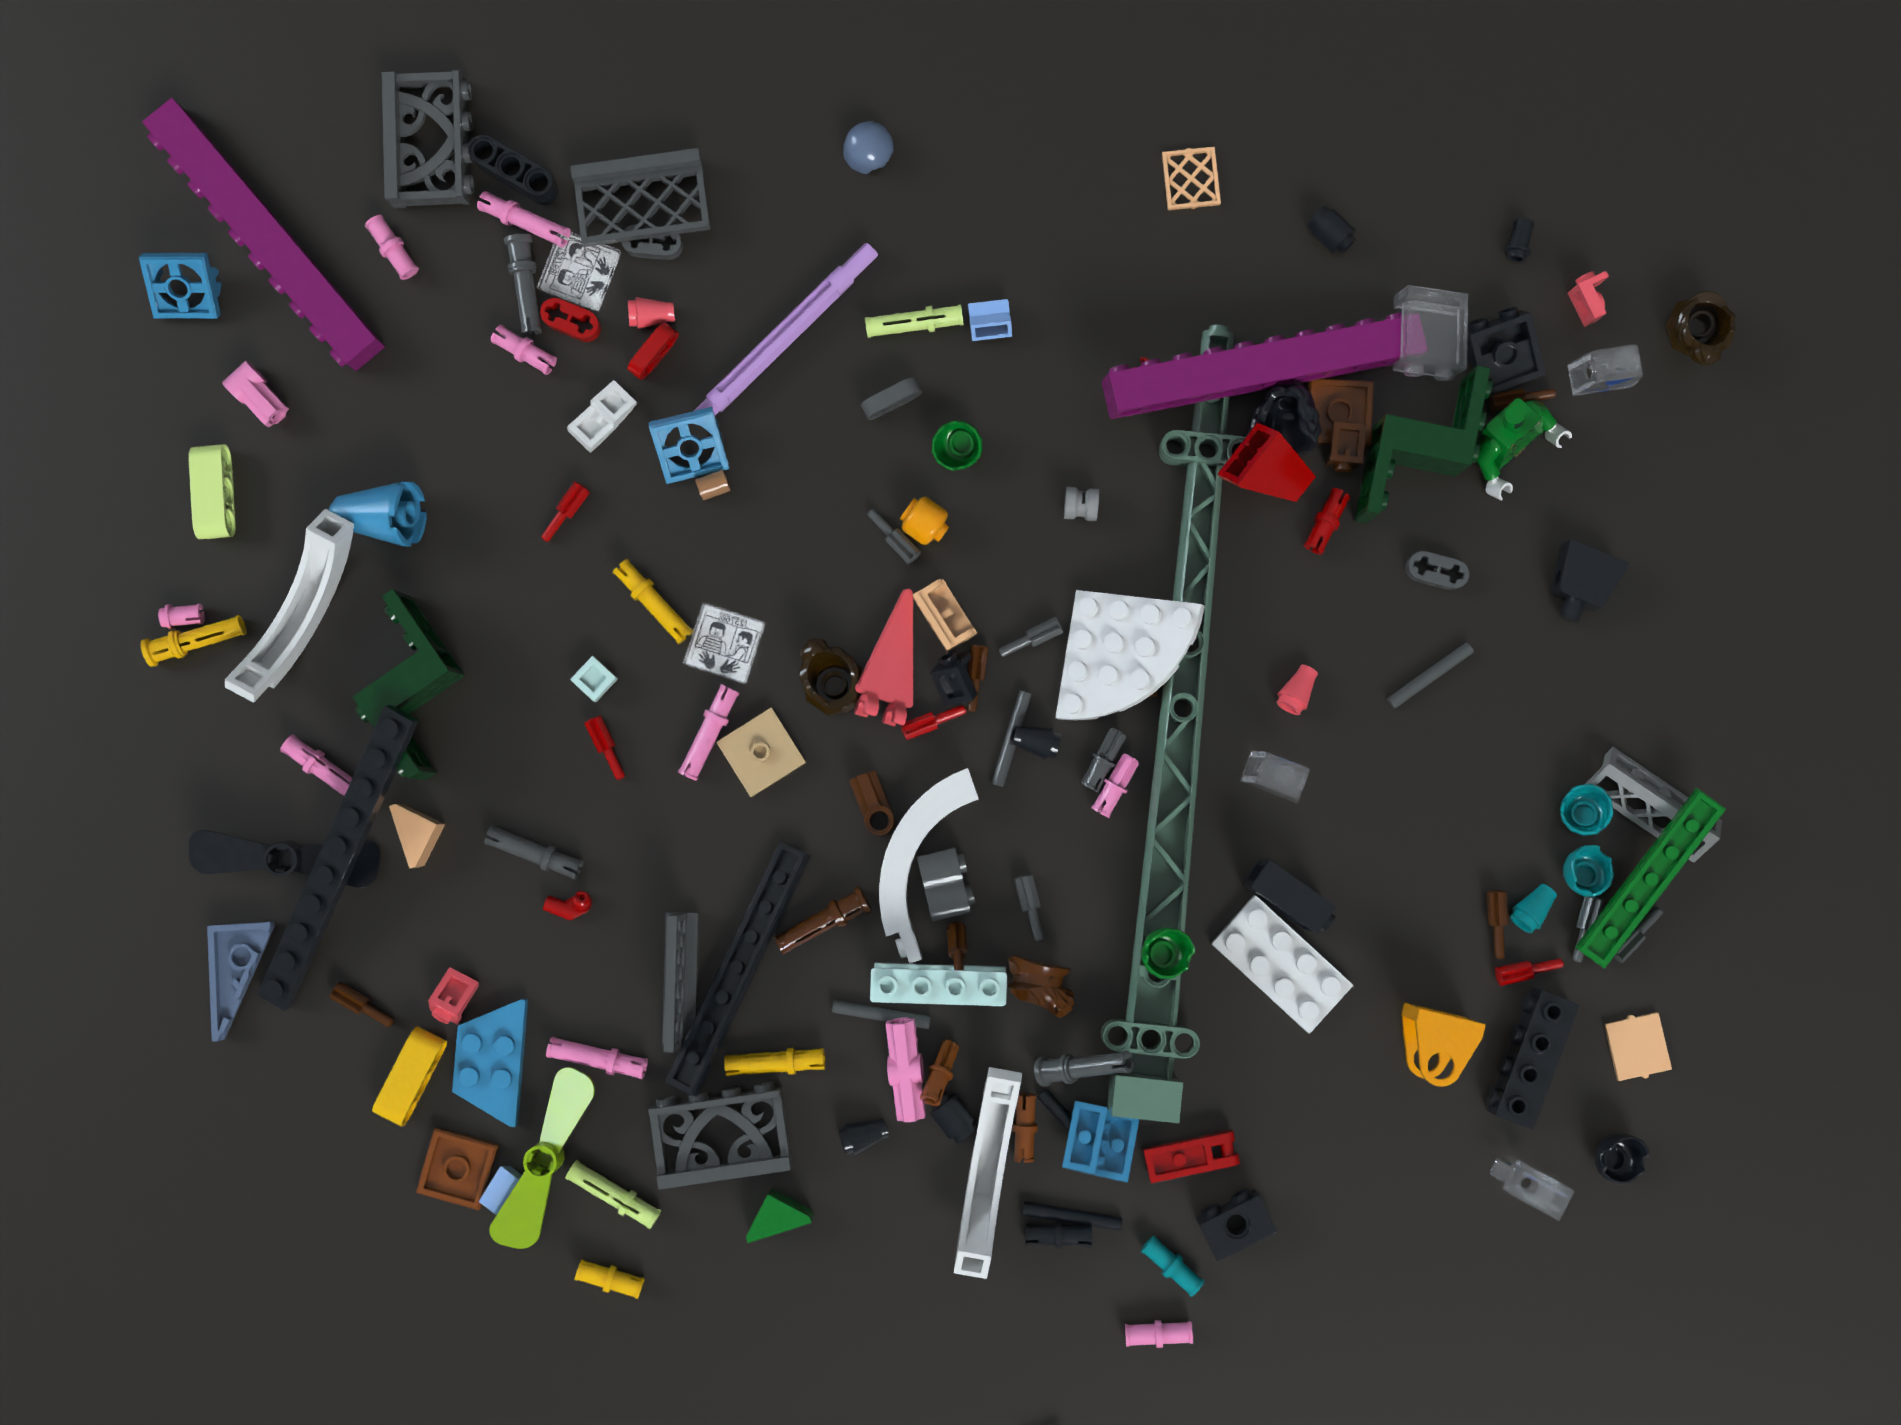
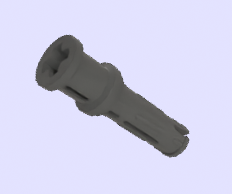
M508 235L503 240L504 245L508 246L510 264L507 265L508 272L514 276L522 328L521 334L532 335V331H535L537 335L542 333L533 278L537 265L532 260L530 244L533 242L532 235Z
M1129 1051L1078 1058L1071 1054H1063L1060 1058L1048 1059V1057L1043 1056L1035 1061L1034 1074L1037 1083L1042 1087L1050 1086L1052 1082L1061 1081L1065 1084H1072L1082 1077L1131 1073L1134 1068V1061H1125V1058L1132 1057Z

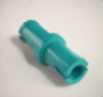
M1155 1235L1141 1248L1140 1252L1162 1269L1161 1274L1165 1278H1172L1190 1297L1194 1296L1203 1286L1205 1280L1200 1278L1183 1262L1184 1258L1179 1253L1175 1255Z

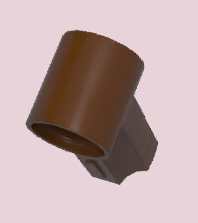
M876 770L866 772L849 780L867 830L880 837L890 834L895 828L896 820ZM879 812L886 813L889 818V823L883 830H875L871 822L873 816Z

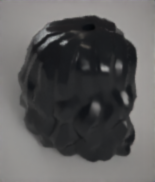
M1279 384L1273 386L1265 394L1262 403L1254 410L1253 418L1249 424L1250 431L1257 423L1279 431L1295 452L1300 455H1305L1318 446V437L1322 431L1319 422L1320 415L1315 408L1312 394L1304 386L1298 384Z

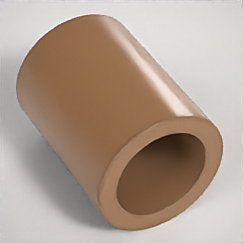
M723 469L695 479L703 501L731 491Z

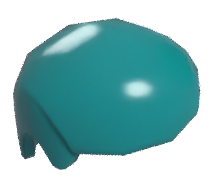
M1577 785L1571 788L1561 802L1560 816L1562 822L1571 832L1581 836L1598 834L1607 827L1612 819V798L1603 788L1596 785Z
M1598 845L1581 846L1567 856L1563 864V877L1568 886L1579 895L1584 897L1601 895L1610 888L1614 877L1611 864L1612 858L1600 851V846Z

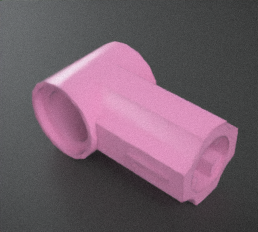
M244 361L222 384L242 404L245 403L265 426L270 427L278 424L286 417L289 408L266 385L267 380L248 361Z

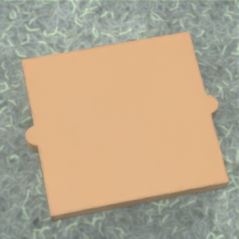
M1658 1012L1636 1017L1628 1015L1627 1019L1604 1024L1617 1081L1640 1076L1647 1079L1649 1074L1672 1070Z

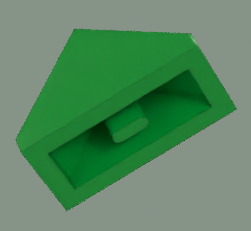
M770 1189L746 1235L747 1243L810 1224L814 1218L813 1211L787 1196Z

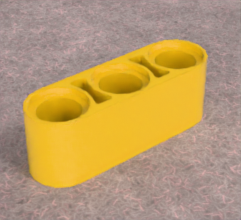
M416 1026L406 1040L373 1105L372 1112L403 1127L419 1102L447 1046V1041Z

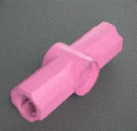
M901 1017L888 1020L886 1022L889 1049L887 1072L889 1084L893 1086L897 1121L916 1122L925 1118L926 1111L925 1103L920 1099L923 1091L922 1083H924V1063L922 1054L918 1051L915 1018Z

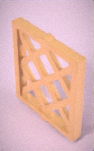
M1215 147L1186 148L1185 150L1162 152L1168 210L1196 209L1197 207L1221 204ZM1206 153L1207 156L1200 163L1192 157L1193 154ZM1183 155L1185 157L1179 165L1170 159L1171 156ZM1210 158L1212 164V172L1205 167L1206 163L1210 160ZM1188 160L1197 166L1192 175L1182 169ZM1168 164L1175 169V171L1170 175V177L1168 173ZM1201 170L1210 176L1204 185L1195 179ZM1178 173H1181L1188 179L1182 187L1172 181ZM1212 181L1214 182L1215 194L1207 188ZM1191 182L1200 188L1194 197L1185 191ZM1170 185L1178 191L1172 199ZM1203 192L1212 198L1211 201L1199 202L1197 199ZM1181 194L1190 200L1189 203L1185 204L1175 203Z

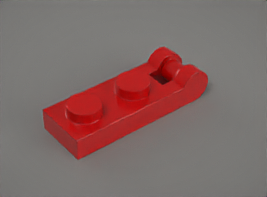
M1230 1129L1222 1130L1214 1134L1143 1148L1150 1183L1240 1164L1239 1154L1234 1151L1233 1142L1235 1141L1234 1131ZM1220 1145L1222 1155L1213 1157L1211 1147Z

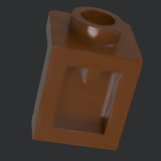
M1334 421L1331 428L1329 456L1326 458L1325 465L1334 466L1333 471L1343 473L1353 472V468L1361 466L1364 459L1367 424Z

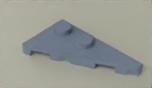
M275 921L207 926L212 1041L225 1040L273 932Z

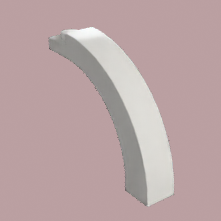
M324 509L306 528L301 562L282 607L260 641L225 679V688L254 703L268 687L274 689L290 670L313 636L334 596L348 558L354 523Z
M968 768L952 774L934 785L910 807L899 822L885 852L879 883L881 919L886 937L899 932L900 938L896 939L895 942L901 959L907 957L909 964L923 958L911 924L907 905V884L911 864L923 839L941 819L959 807L979 800Z
M992 1067L988 1069L954 1266V1273L987 1279L992 1257L1007 1150L1022 1079V1073Z

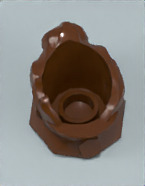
M1016 955L1007 959L1010 972L1013 974L1012 981L1007 984V989L1018 1000L1039 1005L1059 1018L1067 1016L1073 1010L1075 1003L1073 999L1074 994L1072 990L1062 987L1063 977L1071 972L1070 968Z

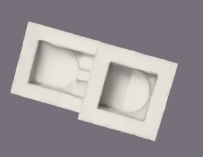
M614 380L590 400L591 406L567 426L568 432L590 453L619 426L637 405V402Z

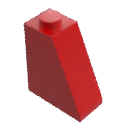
M1260 423L1254 426L1217 473L1220 478L1238 487L1297 502L1316 478L1279 431Z

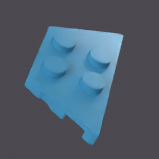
M526 998L484 1014L457 1027L452 1092L510 1127L518 1126L528 1010V999Z

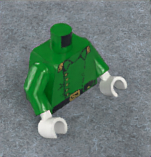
M1516 398L1484 427L1478 441L1480 452L1477 463L1485 480L1488 481L1486 485L1487 494L1502 501V490L1512 493V484L1498 477L1500 471L1534 442L1543 431H1546L1545 439L1558 448H1562L1559 444V439L1562 435L1569 439L1572 438L1571 432L1556 423L1557 420L1542 402L1536 400L1524 402L1520 398Z

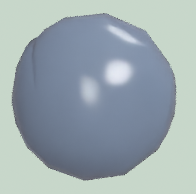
M865 121L855 125L848 132L843 144L845 161L851 169L862 174H868L872 170L883 168L894 151L893 137L888 129L874 121Z

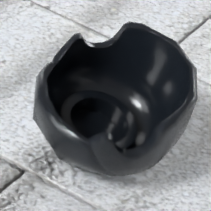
M1626 1133L1610 1134L1603 1138L1597 1147L1595 1165L1599 1174L1610 1182L1617 1185L1632 1183L1639 1174L1645 1173L1644 1160L1647 1156H1650V1151L1643 1140Z

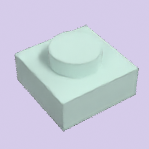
M592 656L570 680L592 701L597 702L618 678L596 657Z

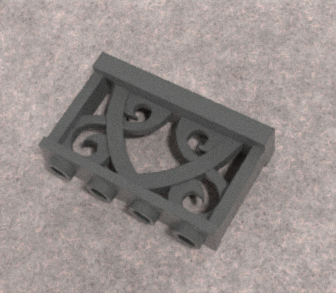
M460 70L396 74L394 71L381 72L385 200L394 209L420 205H470V194H474L475 190L473 176L469 174V163H473V160L468 153V132L473 130L472 115L468 111L467 100L472 99L470 81L465 79ZM439 87H447L453 92V100L448 105L442 104L444 94L438 95L433 105L429 103L432 93ZM425 88L422 98L404 93V89ZM416 110L419 111L414 123H405V115L412 114L415 118ZM426 115L434 120L448 136L439 151L429 161H426L423 154L416 147L405 143V137L413 135L422 127ZM453 115L454 125L447 117ZM410 155H415L420 163V167L417 168L415 162L410 166H406L405 159ZM453 155H455V162L450 160ZM449 171L454 172L455 183L450 189L440 190L433 185L431 176L436 174L439 180L447 183L444 180L445 173ZM423 181L429 190L406 192V188Z
M766 1082L754 1085V1090L741 1092V1087H732L721 1090L722 1095L709 1097L708 1092H699L697 1097L689 1094V1100L677 1102L675 1096L656 1099V1105H652L648 1109V1114L650 1116L656 1160L658 1190L790 1171L793 1166V1159L790 1150L782 1086L774 1087L773 1082ZM763 1101L772 1107L773 1117L767 1125L758 1128L755 1123L761 1120L764 1111L757 1115L752 1112L751 1108L754 1103ZM743 1103L741 1112L729 1106V1104ZM706 1108L696 1119L690 1111ZM678 1114L683 1117V1125L676 1126L673 1124L675 1131L685 1134L683 1140L672 1138L666 1133L664 1122L669 1115ZM716 1115L732 1121L746 1133L740 1136L731 1146L728 1161L721 1162L717 1152L707 1143L695 1141L704 1126ZM777 1126L780 1153L773 1154L763 1134ZM751 1139L753 1143L746 1146L750 1148L751 1155L749 1157L741 1156L738 1151L739 1146ZM665 1143L680 1147L675 1169L668 1168ZM692 1148L705 1151L708 1155L707 1161L703 1164L698 1163L696 1155L699 1152H691Z

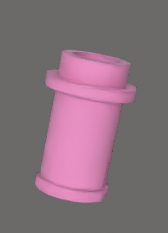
M166 604L165 608H160L158 612L161 627H167L169 630H174L175 626L202 625L205 621L204 611L199 612V610H202L203 606L202 604L173 607L171 604Z

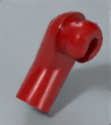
M578 891L575 893L576 895L566 901L548 895L544 902L543 910L566 920H573L589 911L592 906V899L586 891Z

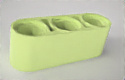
M226 444L191 447L189 450V475L194 534L199 540L233 537L236 531L230 450Z

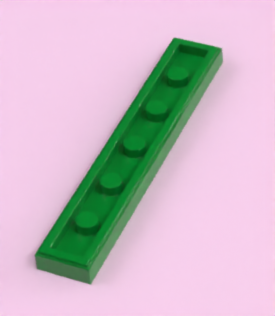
M1695 788L1575 948L1605 969L1726 808L1700 789Z

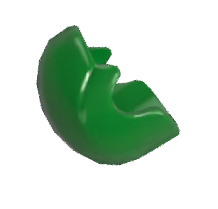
M964 420L951 421L942 425L932 438V453L937 463L951 471L972 466L980 458L983 450V438L977 427Z
M1162 927L1152 931L1146 937L1141 950V960L1146 970L1160 979H1173L1189 969L1191 957L1195 954V947L1190 936L1177 928Z

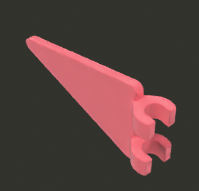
M904 589L901 592L855 686L856 691L861 693V696L856 702L854 714L862 717H868V715L877 716L879 700L889 703L883 713L882 723L890 726H896V724L904 725L907 718L906 708L913 706V591L911 589Z

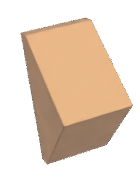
M405 804L390 805L389 808L409 868L425 866L445 824Z

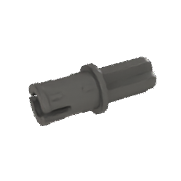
M1115 728L1109 729L1097 754H1092L1094 758L1081 780V784L1099 793L1111 767L1115 768L1116 766L1113 762L1126 739L1125 733Z

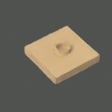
M772 707L716 742L750 797L755 796L807 763Z

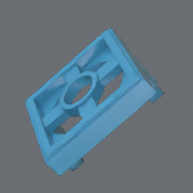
M142 253L139 256L153 318L217 319L221 315L217 297L220 295L222 283L221 281H216L219 270L215 267H210L207 253ZM168 264L170 277L166 281H160V277L163 274L161 267ZM180 264L193 269L201 277L202 282H192L183 276ZM175 279L182 281L187 286V294L178 295L174 293L170 287V282ZM164 293H167L171 298L175 299L177 301L178 306L169 302L163 296ZM205 293L202 302L190 308L188 298L191 294Z
M713 407L649 422V429L666 484L711 474L722 469H729L722 433L719 429L718 420L715 418ZM693 423L702 426L712 436L699 439L690 433L688 424ZM678 427L681 437L676 445L667 447L665 445L667 435L673 428ZM686 440H693L698 444L699 449L696 453L687 455L681 451L680 445ZM714 447L712 455L704 463L700 464L698 457L701 455L702 450ZM679 455L682 459L688 460L690 466L676 464L670 457Z

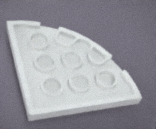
M1076 590L1056 718L1075 721L1097 719L1098 717L1118 711L1122 712L1156 692L1179 668L1178 664L1185 656L1189 646L1193 645L1201 625L1205 606L1197 603Z

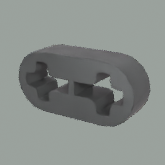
M637 224L630 225L623 231H632ZM679 234L642 239L649 241V243L640 242L637 248H633L629 241L621 242L625 251L630 256L649 259H675L679 257L684 247ZM667 237H671L676 245H670L667 251L662 244L655 243L666 242Z
M910 377L869 397L861 403V407L867 419L873 420L914 400L922 394V390L916 378Z
M1427 551L1413 554L1407 559L1405 564V571L1410 579L1445 590L1458 589L1464 586L1469 579V569L1464 562ZM1424 559V565L1434 568V572L1426 570L1420 575L1414 563ZM1455 567L1456 574L1460 575V579L1451 583L1450 576L1441 574L1440 571H1449Z

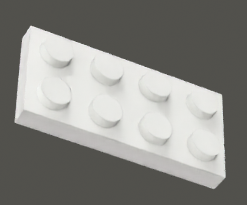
M1256 895L1245 904L1211 942L1222 955L1309 1034L1353 987L1349 980Z

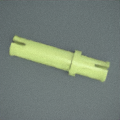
M961 304L932 309V306H926V310L865 317L868 338L926 329L929 332H935V328L964 325Z
M578 1160L573 1163L565 1179L572 1181L592 1195L618 1209V1214L621 1216L626 1214L645 1225L648 1229L652 1228L662 1211L638 1198L637 1192L633 1190L628 1192L606 1177L583 1165Z

